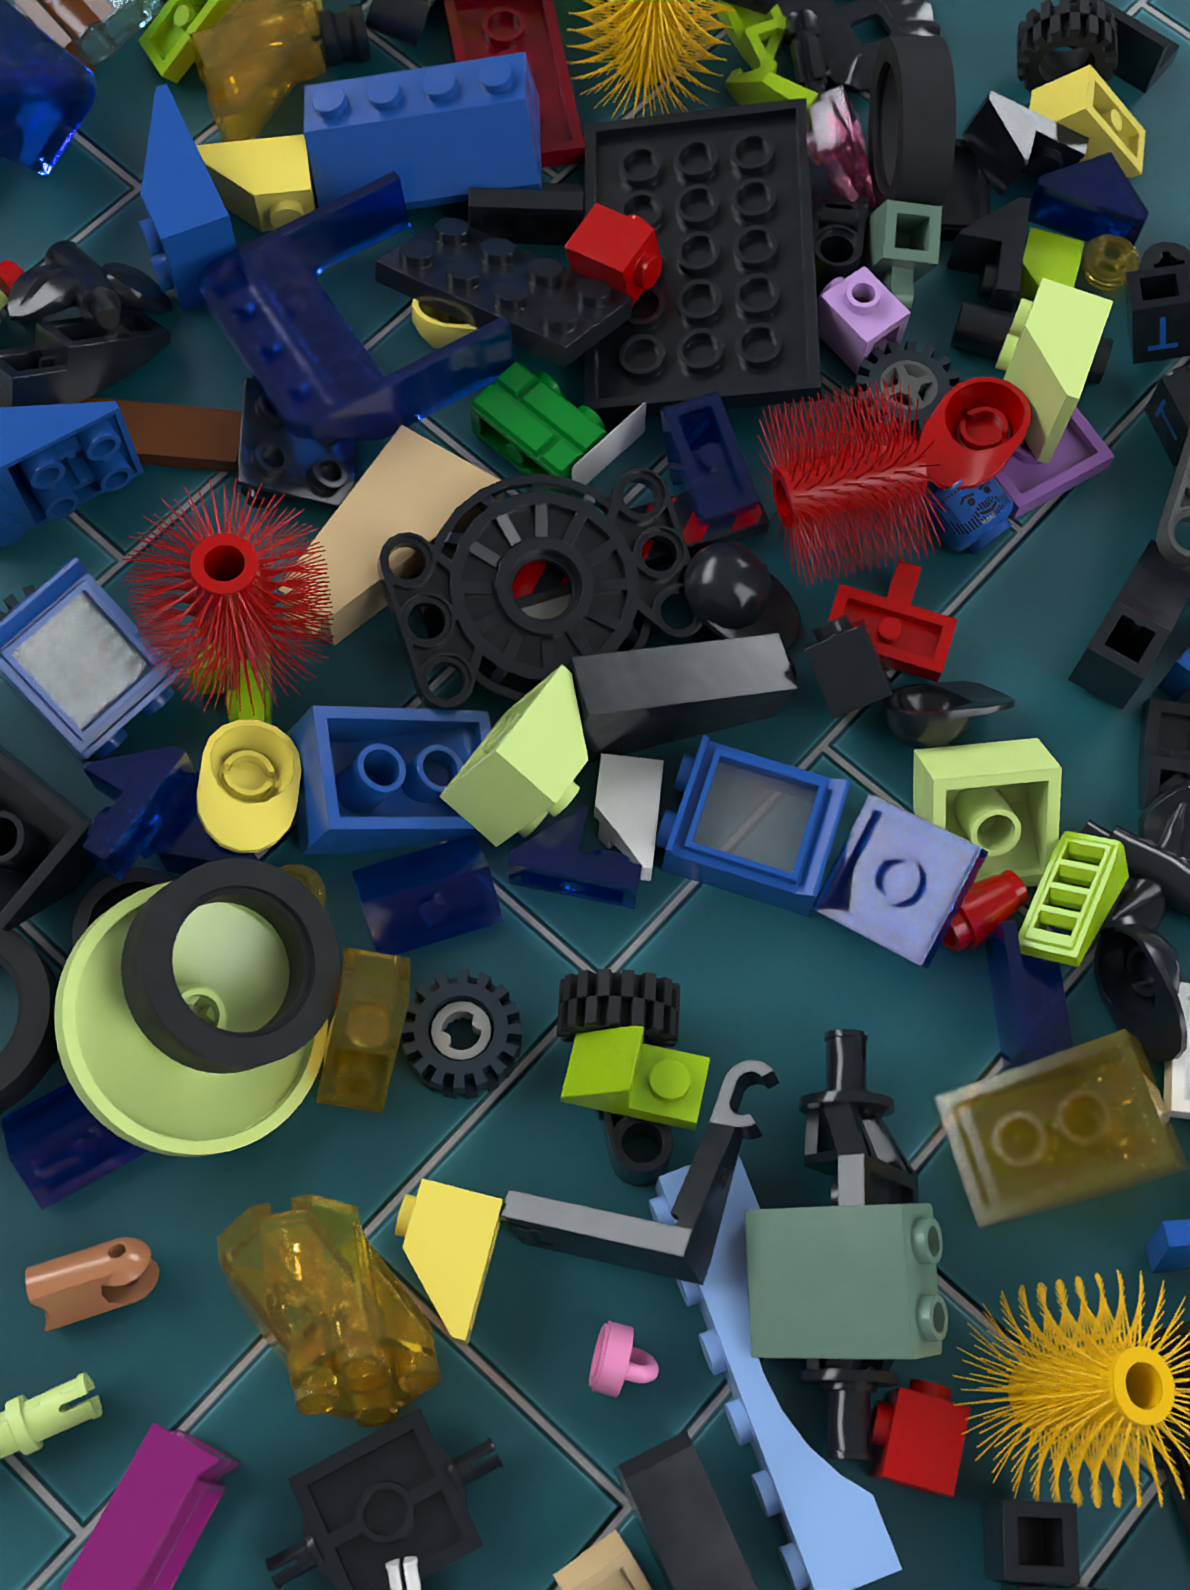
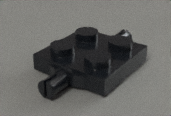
M419 1408L288 1478L303 1513L305 1539L265 1559L269 1572L297 1559L296 1564L271 1577L277 1589L318 1567L334 1584L336 1590H391L385 1564L400 1558L404 1588H407L403 1567L404 1557H417V1567L421 1581L484 1546L468 1511L467 1490L465 1486L499 1467H504L499 1454L472 1467L473 1462L496 1450L491 1438L489 1437L485 1442L452 1459L437 1444L423 1412Z

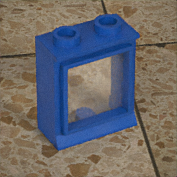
M75 557L62 564L57 569L58 572L35 592L30 593L11 609L12 612L0 621V678L76 758L88 759L94 753L99 759H102L127 738L128 733L122 727L140 711L146 717L152 715L175 694V691L172 688L170 689L169 686L175 679L165 686L163 685L175 677L179 670L175 669L166 677L174 669L172 666L159 675L171 665L169 663L154 672L163 663L153 667L150 666L157 664L155 662L162 658L163 654L152 660L150 659L158 655V652L146 656L158 649L144 651L155 646L151 645L148 648L144 646L145 644H151V641L142 644L149 639H140L145 637V635L142 636L140 634L142 631L138 632L140 629L136 627L135 623L88 573L80 560Z
M703 735L697 755L685 753L677 774L674 789L684 792L678 813L666 809L658 831L655 846L665 849L662 871L808 917L817 897L851 780L825 777L709 741V736Z

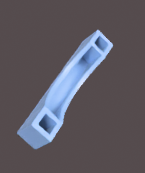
M738 1154L712 1260L704 1284L699 1285L677 1279L676 1281L686 1305L689 1307L698 1303L708 1329V1331L699 1334L700 1344L712 1374L717 1375L724 1372L734 1398V1400L724 1404L726 1414L738 1444L742 1446L750 1442L761 1469V1471L751 1475L752 1483L766 1517L778 1515L788 1544L779 1547L778 1550L793 1590H802L804 1588L806 1590H853L902 1570L873 1495L840 1475L805 1442L782 1411L763 1373L759 1358H752L744 1210L760 1209ZM691 1165L658 1177L655 1185L658 1197L648 1200L655 1222L669 1225L677 1223L678 1220L673 1218L671 1210Z

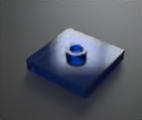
M870 793L821 887L812 909L928 969L989 852Z

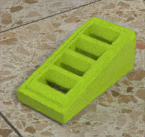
M1065 831L1051 854L1014 943L1016 953L1079 967L1129 878L1125 849L1120 841L1072 831ZM1072 884L1090 887V889L1073 886ZM1059 906H1062V907H1067V908L1076 909V910H1081V911H1080V912H1076V911L1067 910V909H1062V908H1058V907H1059ZM1048 925L1071 930L1072 934L1069 936L1047 931L1046 928Z

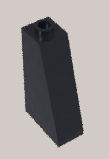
M779 633L571 657L566 666L573 677L588 755L586 764L600 761L601 753L623 755L774 717L798 689L794 663L789 656H786Z
M687 1430L613 1468L668 1590H758Z

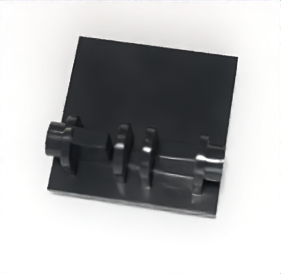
M246 377L244 379L236 484L241 485V493L246 496V499L251 487L247 504L251 506L262 483L253 504L255 508H259L263 497L264 501L261 508L267 507L274 495H283L285 493L284 496L338 509L355 484L358 407Z

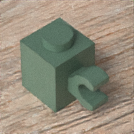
M886 200L867 218L862 267L865 266L876 278L883 279L882 284L910 310L914 297L913 282L927 274L939 262L942 207Z

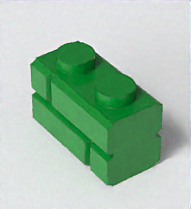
M514 362L497 378L494 385L491 383L473 400L470 406L472 433L524 475L543 474L572 479V467L607 436L604 423L595 411L585 405L576 408L562 396L559 386L551 376L543 371H537L534 374L520 362ZM546 488L547 492L570 494L563 490Z

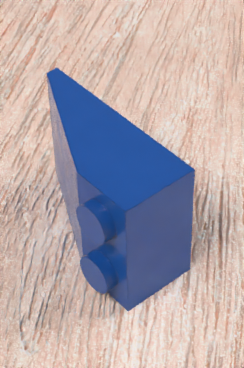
M167 83L155 87L140 193L148 219L139 221L138 224L146 246L153 257L150 258V263L162 292L173 289L182 311L245 289L246 284L229 214Z
M313 705L286 733L300 753L302 771L296 809L301 855L364 854L483 836L439 796L491 731L488 711Z

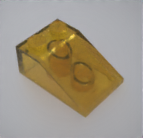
M1126 1029L934 1097L977 1225L981 1228L1122 1191L1189 1169L1142 1045Z

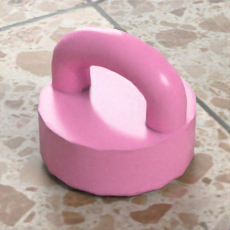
M610 1320L603 1324L597 1339L590 1368L589 1387H591L592 1392L617 1398L624 1380L645 1384L656 1379L659 1366L654 1357L646 1351L632 1346L634 1338L633 1326Z

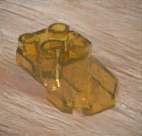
M232 0L211 27L188 33L200 80L205 83L209 96L206 97L222 142L254 139L298 82L316 78L318 75L326 73L324 59L318 42L316 40L312 41L311 38L320 34L318 19L311 0Z
M313 1194L291 1198V1211L271 1215L270 1203L249 1207L217 1237L219 1263L231 1294L289 1370L290 1382L295 1393V1403L299 1413L305 1415L325 1414L344 1419L355 1418V1422L363 1427L380 1426L393 1421L397 1417V1408L408 1406L426 1390L440 1383L442 1376L430 1321L366 1239L364 1229L362 1230L358 1207Z

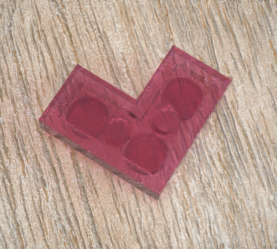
M841 85L821 93L822 101L810 105L814 130L806 133L807 143L817 166L826 165L827 178L836 197L844 195L846 200L855 201L859 195L868 196V209L876 207L861 121Z

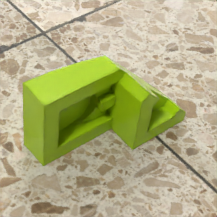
M718 0L717 3L736 10V12L726 11L716 14L721 23L733 27L724 29L748 65L755 70L759 68L764 60L775 59L787 32V17L783 16L778 4L767 15H763Z
M774 58L764 60L759 68L743 73L739 68L732 71L725 82V88L740 106L807 98L809 133L811 132L818 93L776 75L777 62Z
M1030 227L1025 241L1020 290L1016 300L1020 302L1021 298L1033 301L1042 278L1074 288L1085 242Z

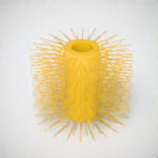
M582 0L595 8L577 13L569 12V14L580 16L594 25L581 29L567 30L581 33L594 39V41L581 45L566 46L599 52L600 54L588 59L569 61L567 63L610 62L594 72L570 78V80L575 78H581L582 80L597 73H600L598 75L600 76L605 71L609 73L613 69H618L607 80L587 90H595L601 86L595 92L597 93L611 79L613 80L607 88L617 76L621 75L615 88L594 108L612 93L609 97L610 99L623 84L617 95L618 97L629 80V87L616 111L632 86L625 105L626 108L633 88L637 84L633 118L641 85H644L643 117L647 89L652 116L649 85L652 87L654 110L656 112L654 84L663 115L660 97L668 114H670L657 86V83L660 82L666 103L667 99L663 84L675 109L676 106L670 93L683 111L680 104L688 112L669 88L668 79L674 83L678 93L676 85L680 87L683 93V90H685L690 97L692 96L702 104V101L690 93L673 74L685 78L689 82L697 83L703 89L706 88L714 92L716 90L700 83L686 70L720 77L724 76L704 68L695 61H727L724 58L714 56L702 48L715 44L730 45L706 32L718 28H733L710 16L719 12H736V10L712 0H606L608 2ZM697 5L708 6L713 8L698 7ZM616 58V59H614V60H601V59Z
M1118 1269L1116 1270L1120 1290L1115 1320L1106 1302L1107 1298L1104 1297V1283H1102L1100 1274L1095 1273L1094 1275L1100 1289L1097 1318L1090 1311L1087 1305L1088 1301L1085 1302L1087 1292H1085L1084 1296L1085 1286H1083L1081 1277L1076 1276L1075 1278L1076 1283L1074 1284L1077 1288L1075 1291L1081 1299L1078 1322H1076L1066 1305L1069 1296L1067 1295L1066 1298L1067 1289L1065 1288L1064 1293V1284L1062 1280L1057 1279V1287L1055 1286L1057 1292L1055 1293L1061 1303L1058 1300L1056 1301L1062 1307V1310L1059 1309L1061 1312L1059 1326L1051 1316L1046 1305V1286L1044 1288V1283L1042 1286V1282H1039V1285H1037L1038 1289L1036 1290L1040 1298L1038 1295L1036 1296L1042 1306L1039 1303L1037 1304L1044 1311V1315L1040 1312L1044 1317L1043 1333L1030 1314L1024 1285L1023 1288L1021 1285V1289L1019 1288L1020 1293L1018 1292L1021 1300L1019 1298L1018 1300L1025 1311L1020 1305L1019 1308L1028 1317L1027 1320L1021 1315L1029 1323V1328L1027 1326L1024 1327L1030 1331L1031 1338L1029 1339L1032 1340V1344L1016 1324L1004 1293L1001 1291L1002 1295L1000 1296L1005 1306L1001 1300L1000 1303L1007 1314L1002 1308L1000 1309L1014 1327L1005 1318L1002 1319L1017 1332L1018 1336L1006 1328V1330L1018 1338L1021 1345L1012 1340L1010 1341L1023 1348L1025 1356L1010 1343L982 1303L989 1316L984 1311L983 1313L995 1328L986 1320L984 1321L1004 1341L990 1331L987 1332L1010 1348L1013 1353L993 1342L992 1344L1015 1356L1019 1362L1005 1358L967 1322L991 1347L972 1333L970 1335L992 1350L998 1357L975 1344L974 1346L1013 1368H1008L981 1357L979 1359L957 1347L959 1350L996 1371L963 1359L962 1361L1009 1380L973 1373L969 1374L1009 1384L1007 1386L957 1375L952 1376L1004 1387H978L979 1389L961 1390L1008 1393V1397L954 1404V1406L1003 1401L1010 1402V1405L965 1419L968 1420L1011 1407L1008 1410L983 1417L985 1419L995 1416L963 1432L961 1435L1000 1416L1003 1418L1012 1415L979 1432V1434L1014 1418L976 1447H980L996 1434L1003 1431L974 1460L975 1462L1009 1428L1019 1422L1023 1424L994 1446H998L1020 1431L993 1459L994 1461L1012 1443L992 1471L993 1473L1005 1458L993 1483L1015 1445L1030 1435L1029 1441L1011 1458L1013 1460L1027 1446L1025 1452L1010 1471L1012 1472L1023 1458L1011 1481L1012 1483L1019 1471L1012 1490L1014 1492L1017 1484L1014 1499H1016L1028 1454L1032 1446L1039 1442V1449L1030 1459L1038 1452L1039 1458L1029 1470L1031 1472L1038 1462V1466L1030 1480L1031 1483L1038 1471L1031 1489L1032 1491L1036 1483L1033 1494L1034 1499L1036 1493L1035 1501L1039 1502L1041 1470L1050 1449V1459L1052 1458L1053 1465L1049 1471L1054 1468V1472L1049 1482H1051L1055 1474L1050 1489L1052 1491L1054 1485L1052 1494L1054 1502L1060 1501L1061 1503L1058 1482L1065 1457L1069 1465V1471L1071 1470L1072 1473L1069 1482L1072 1477L1074 1478L1069 1490L1071 1491L1073 1487L1071 1498L1074 1495L1073 1504L1076 1503L1077 1508L1081 1507L1082 1500L1084 1499L1078 1486V1476L1084 1459L1092 1475L1089 1481L1093 1478L1090 1488L1091 1491L1093 1487L1091 1498L1094 1495L1093 1503L1095 1507L1099 1508L1100 1504H1102L1101 1493L1103 1492L1098 1484L1099 1482L1102 1486L1098 1475L1104 1460L1115 1484L1112 1498H1114L1115 1507L1119 1508L1122 1504L1120 1494L1122 1491L1118 1483L1121 1485L1118 1478L1122 1461L1124 1460L1135 1483L1136 1507L1140 1508L1142 1504V1491L1139 1487V1484L1141 1485L1139 1482L1140 1454L1153 1476L1158 1490L1160 1506L1162 1507L1163 1497L1161 1493L1163 1491L1160 1487L1161 1482L1157 1478L1159 1473L1155 1468L1156 1463L1154 1462L1152 1443L1168 1464L1183 1500L1185 1499L1184 1491L1181 1487L1182 1482L1175 1471L1178 1475L1180 1473L1171 1464L1170 1460L1174 1463L1176 1462L1167 1454L1166 1449L1168 1451L1171 1450L1164 1446L1161 1439H1164V1437L1159 1434L1158 1428L1171 1439L1190 1465V1459L1187 1457V1455L1189 1457L1190 1455L1178 1442L1190 1450V1448L1174 1437L1171 1431L1183 1438L1185 1436L1167 1427L1163 1421L1166 1420L1177 1424L1190 1436V1431L1182 1425L1189 1429L1190 1426L1171 1415L1190 1420L1187 1417L1171 1412L1172 1407L1190 1416V1413L1187 1412L1190 1409L1174 1403V1401L1190 1404L1187 1401L1174 1399L1175 1395L1190 1398L1189 1395L1180 1394L1190 1393L1188 1392L1190 1389L1175 1388L1174 1383L1190 1381V1378L1173 1379L1172 1376L1189 1370L1190 1367L1171 1372L1177 1368L1190 1365L1188 1363L1190 1359L1170 1369L1169 1366L1172 1365H1167L1190 1353V1351L1165 1362L1190 1343L1189 1340L1178 1348L1190 1335V1332L1169 1353L1160 1356L1158 1353L1181 1336H1177L1161 1348L1162 1344L1183 1323L1182 1321L1168 1335L1185 1310L1184 1308L1176 1318L1186 1297L1181 1302L1162 1339L1154 1350L1150 1349V1346L1160 1339L1159 1337L1151 1343L1152 1336L1163 1325L1161 1324L1154 1331L1155 1325L1165 1312L1163 1311L1156 1320L1165 1302L1164 1299L1160 1306L1165 1289L1163 1290L1165 1280L1162 1283L1154 1317L1142 1341L1141 1329L1143 1326L1141 1327V1319L1145 1315L1143 1314L1141 1317V1311L1145 1305L1144 1302L1141 1307L1145 1295L1144 1292L1142 1296L1144 1283L1142 1285V1271H1140L1138 1305L1130 1328L1124 1302L1126 1295L1123 1297L1125 1287L1123 1286V1279L1121 1281V1274ZM1124 1319H1125V1321H1126L1127 1332H1128L1127 1334L1125 1333V1322H1124ZM987 1362H990V1363H992V1364H995V1365H997V1366H1000V1367H1002V1368H1005L1006 1371H1010V1372H1012V1373H1011V1375H1009V1374L1005 1373L1004 1371H1002V1370H1000V1369H998V1368L992 1366L991 1364H989V1363H987ZM1027 1428L1031 1430L1030 1433L1019 1440ZM1144 1435L1147 1437L1149 1449L1147 1447ZM1130 1443L1132 1444L1133 1457H1132V1451H1131ZM1135 1448H1136V1450H1137V1466H1136V1452H1135Z

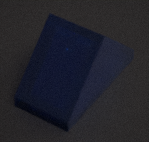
M1109 152L1041 175L1030 203L1028 222L1130 256L1149 212L1115 157Z

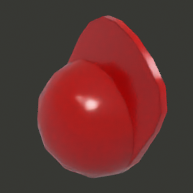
M974 377L958 383L946 393L926 422L919 442L923 452L934 441L923 454V456L926 455L924 457L926 465L942 464L926 467L927 477L943 488H952V485L961 479L964 480L958 488L974 489L992 480L1005 467L1016 449L1023 443L1030 426L1031 408L1023 391L1011 382L1003 379Z

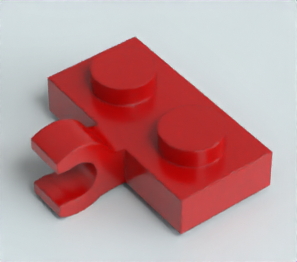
M898 560L886 597L839 584L828 621L846 614L851 624L864 619L885 667L938 682L943 672L958 619L911 605L921 566Z

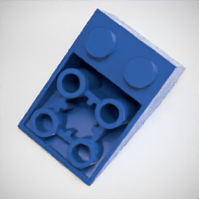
M116 401L0 407V548L14 544L23 534L52 519H61L70 515L79 505L105 492H113L123 488L132 478L144 473Z

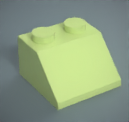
M1042 278L1033 301L1021 298L995 368L1006 371L1003 380L1011 382L1022 390L1028 399L1031 408V423L1024 440L1037 461L1049 464L1080 399L1113 301L1046 278Z
M563 665L559 666L508 709L439 796L496 847L517 832L523 838L527 837L543 821L548 812L553 817L558 815L573 800L580 789L573 780L588 761V755L572 673Z
M1038 738L914 749L913 809L928 891L931 896H938L944 892L990 876L999 875L1006 870L1013 871L1022 880L1025 887L1039 886L1051 854L1059 841L1062 767Z

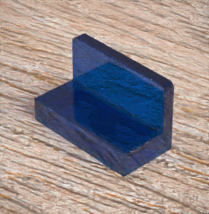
M473 835L357 869L352 873L378 960L504 922L489 865L476 837Z
M1001 921L985 941L1003 1068L1069 1064L1075 1059L1060 963L1021 954L1016 922Z
M70 1082L9 1114L1 1121L9 1160L42 1210L148 1152V1150L120 1138L99 1122L79 1099Z

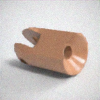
M121 1237L27 1267L25 1283L30 1304L41 1308L45 1312V1332L137 1303L146 1298L156 1285L160 1270L156 1261L151 1258L152 1252L149 1245L141 1239Z

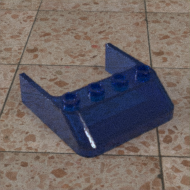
M395 171L214 259L199 274L198 287L206 308L285 428L298 438L376 441L395 434L401 425L408 427L496 381L515 362L510 324L502 316L417 361L384 376L318 282V276L323 270L410 227L400 177Z

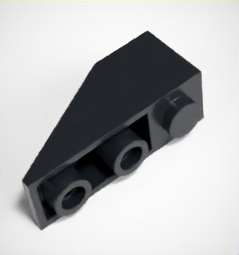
M1151 539L1068 680L1122 710L1145 679L1190 597V566H1177L1165 560L1158 550L1156 541Z

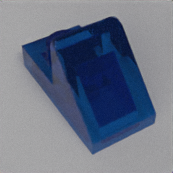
M712 392L662 408L660 414L671 481L674 486L684 483L699 526L756 509L760 500L719 392Z
M175 745L93 761L84 764L82 767L93 786L102 794L116 801L113 807H105L94 818L88 829V840L83 847L99 869L118 881H121L198 777L187 753Z
M588 806L577 809L510 853L508 862L509 884L631 909L635 908L642 865L631 863L628 856L612 850H595L592 855L581 853L587 828Z

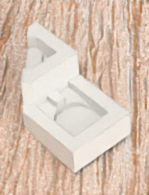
M601 753L594 817L599 821L598 839L608 849L615 845L634 863L633 873L641 880L651 881L664 760Z

